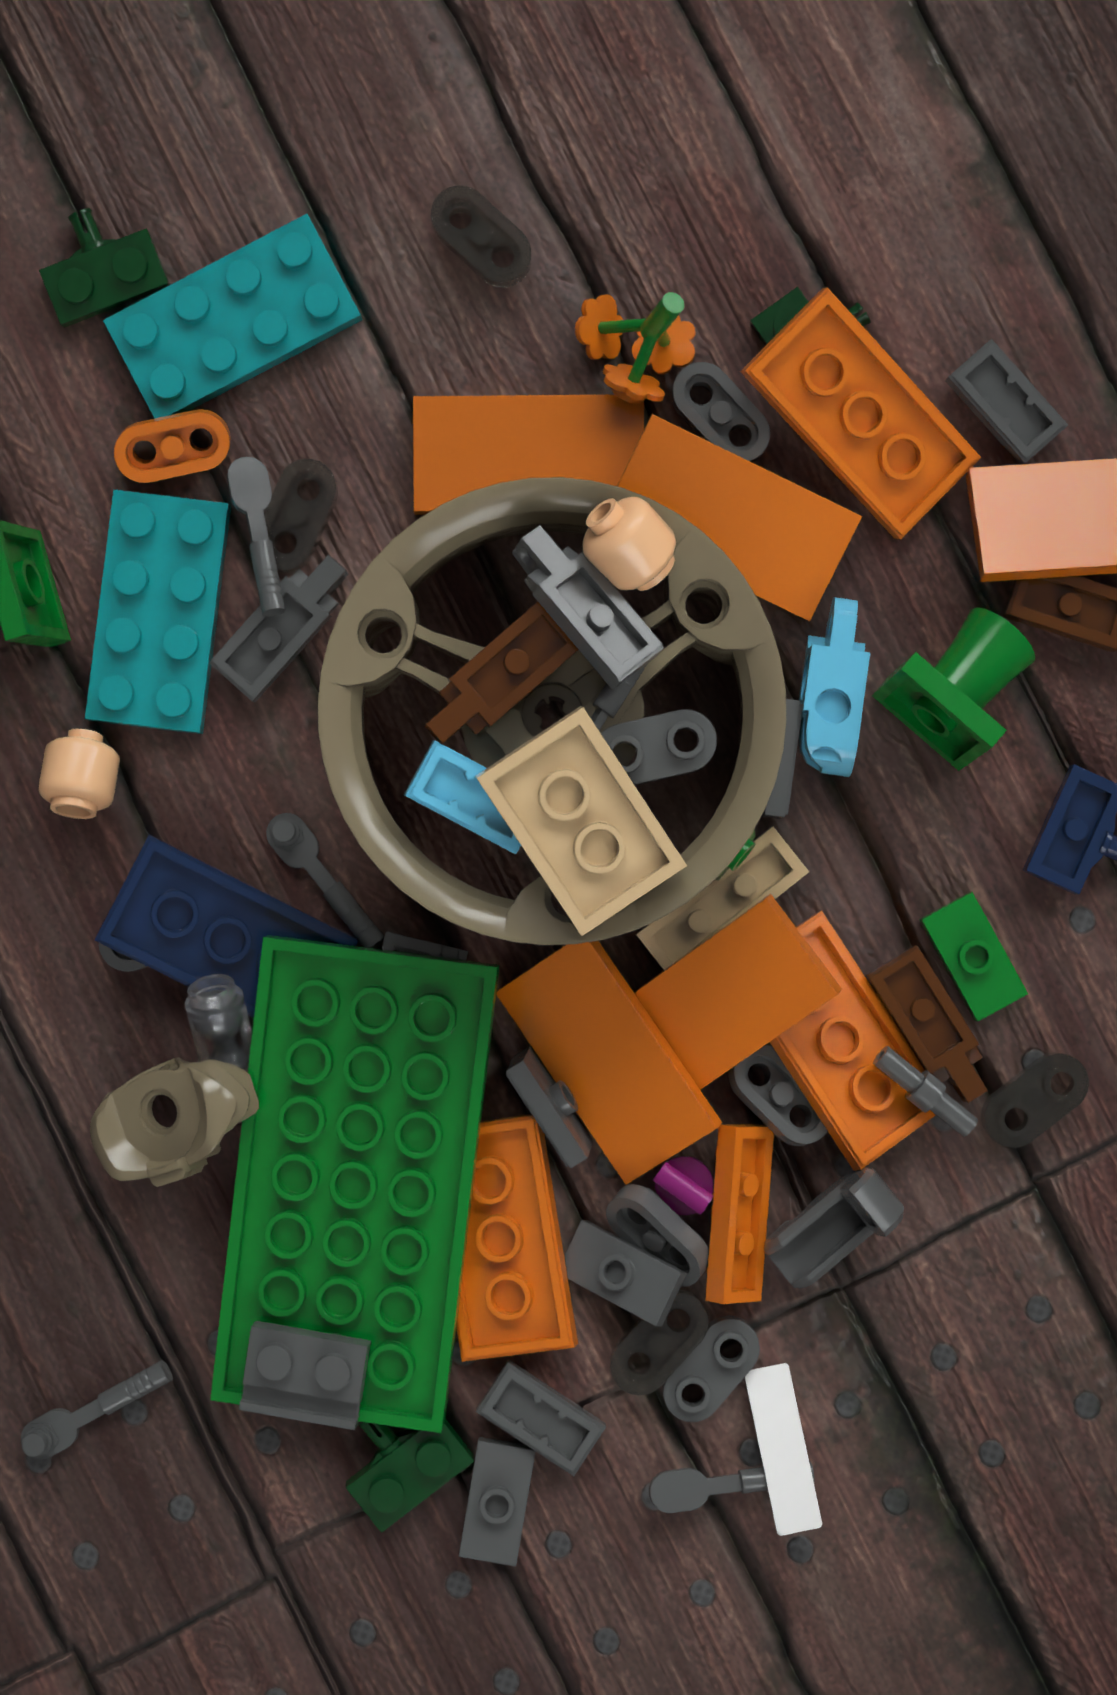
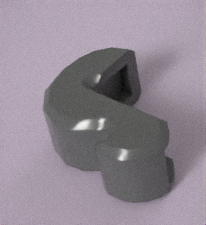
M864 1167L862 1170L852 1171L838 1179L818 1195L797 1217L787 1220L766 1239L764 1251L793 1288H806L820 1279L873 1233L883 1237L888 1236L902 1221L904 1206L875 1169Z

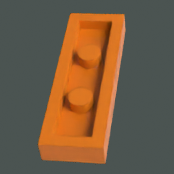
M721 1124L718 1127L705 1301L719 1304L758 1302L762 1299L765 1259L764 1245L767 1233L774 1133L766 1125Z

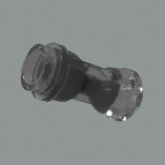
M212 974L197 979L188 987L185 1009L198 1061L217 1060L236 1065L248 1073L252 1030L242 989L235 985L232 977L224 974ZM238 1031H240L243 1046L236 1042ZM205 1039L210 1040L213 1044V1050L210 1054Z

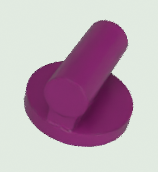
M679 1156L665 1162L653 1179L656 1193L679 1215H691L694 1213L701 1215L714 1197L713 1176L709 1168L702 1161L694 1157Z

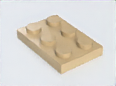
M582 706L475 776L581 936L687 866Z

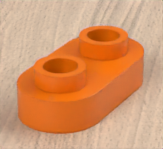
M203 409L192 410L131 424L118 437L114 447V458L117 467L124 476L135 482L150 483L215 468L225 459L229 451L231 435L226 422L216 413ZM196 429H205L212 435L213 442L209 447L199 448L193 444L191 433ZM139 441L152 443L156 449V456L150 460L139 458L135 453V444Z

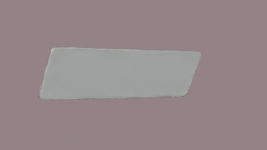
M782 1363L752 1369L745 1376L777 1534L783 1536L820 1528L822 1526V1519L789 1365Z

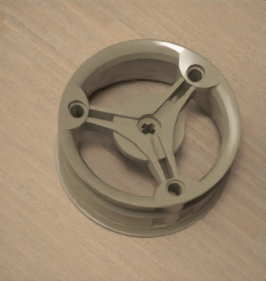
M564 477L527 478L502 482L471 491L440 505L417 519L397 535L370 563L354 585L339 612L327 644L321 669L318 695V732L323 763L332 793L351 832L379 870L409 897L427 910L453 924L485 936L537 945L579 944L604 940L634 931L673 912L710 885L733 861L747 842L767 806L780 767L787 720L786 688L781 658L773 631L753 590L725 552L692 523L648 497L622 487L592 480ZM627 497H639L650 504L673 530L676 538V548L673 554L675 562L671 571L666 576L663 585L665 603L641 619L653 631L671 618L677 630L683 636L664 648L658 656L647 664L615 717L611 718L608 716L599 732L602 733L607 728L616 724L644 718V701L641 690L680 654L694 647L716 662L733 666L740 699L741 728L739 747L733 775L720 805L700 835L681 854L687 866L581 936L570 918L558 913L551 902L552 891L542 876L521 890L516 900L495 896L453 877L429 860L408 839L386 808L373 778L365 742V699L382 692L401 673L418 680L438 694L450 683L448 681L449 678L409 661L414 653L417 641L464 663H468L485 648L433 632L420 625V610L412 594L425 580L444 565L481 545L509 536L527 534L539 525L546 532L560 531L585 534L589 528L586 525L587 517L598 504L610 498L619 501ZM691 599L707 605L713 611L716 617L715 621L707 624L693 621L687 614L685 602ZM392 627L401 628L402 638L396 649L389 653H379L372 649L378 636L385 630ZM578 650L490 728L486 726L475 735L465 724L462 727L465 746L473 761L488 768L544 731L541 729L542 718L536 714L538 708L543 704L549 709L551 701L561 703L563 705V717L582 706L591 718L596 710L593 703L606 682ZM627 743L618 744L612 750L622 766H628L636 754L635 749Z

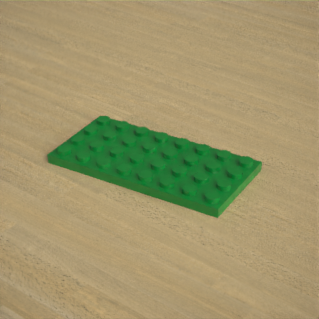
M272 935L263 937L248 1073L259 1100V1109L255 1114L243 1120L241 1126L210 1401L240 1404L244 1387L243 1378L251 1326L255 1321L370 1340L363 1397L359 1410V1422L442 1433L446 1417L500 965Z

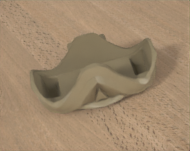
M177 1057L136 1075L121 1087L109 1092L102 1099L90 1123L92 1146L102 1166L112 1178L119 1181L150 1178L151 1183L156 1187L163 1186L202 1172L204 1165L208 1164L206 1158L220 1152V1142L223 1136L232 1130L237 1123L255 1114L259 1109V1100L250 1074L244 1069L217 1060L208 1059L201 1062H189ZM158 1095L168 1096L173 1100L177 1108V1118L171 1127L160 1125L153 1116L152 1105Z

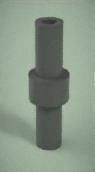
M889 1046L884 1047L878 1053L873 1064L905 1089V1098L925 1113L931 1110L963 1137L967 1136L975 1128L978 1118L945 1092L946 1085L928 1070L921 1073Z

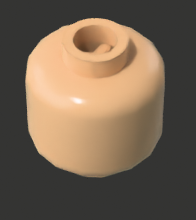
M627 497L619 501L610 498L598 504L588 515L586 525L589 528L582 541L583 553L614 587L619 590L638 589L639 591H644L660 583L669 574L675 562L673 555L676 548L675 534L648 502L639 497Z
M71 729L68 731V737L56 738L46 745L39 781V793L47 802L51 803L50 810L56 814L76 819L94 818L97 811L109 807L113 802L120 762L119 755L112 747L103 743V736L100 733L87 729Z

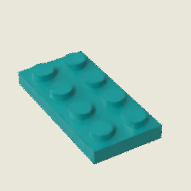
M305 214L104 319L103 322L155 419L188 412L363 319L309 215Z
M113 489L85 712L86 720L203 734L212 666L209 662L213 658L231 514L229 503Z

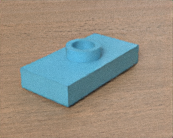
M433 740L404 796L500 847L517 854L521 846L475 777L487 768Z

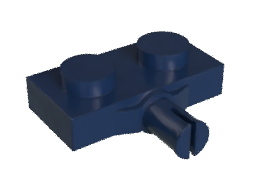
M1075 764L1070 765L1022 871L1076 895L1080 894L1091 868L1103 856L1117 861V836L1113 834L1115 831V815L1117 813V783Z

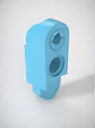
M833 597L825 638L808 635L799 694L800 704H803L799 748L806 764L817 769L820 773L850 777L858 747L870 652H865V643L854 642L858 601Z

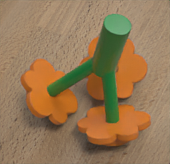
M674 292L666 293L648 317L642 319L623 320L620 315H617L616 301L608 294L600 295L596 299H586L582 303V316L576 321L575 335L581 344L586 345V354L590 359L596 360L601 357L604 359L616 358L621 349L619 336L626 332H637L639 338L632 346V355L635 359L633 366L628 364H618V366L606 364L602 371L605 375L604 383L612 388L611 390L614 395L626 402L642 404L645 398L655 402L663 401L665 392L659 387L660 382L652 376L643 374L647 365L652 364L653 370L658 374H666L672 369L673 365L685 367L695 358V348L691 341L696 335V330L691 322H681L679 314L684 309V301L680 295Z

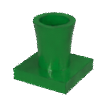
M0 520V626L5 641L44 647H53L71 641L41 531Z
M973 608L966 617L955 639L934 667L915 652L880 685L872 697L960 771L990 750L1007 731L983 709L1010 681L1034 663L1035 652L1026 637L1006 619L987 609Z

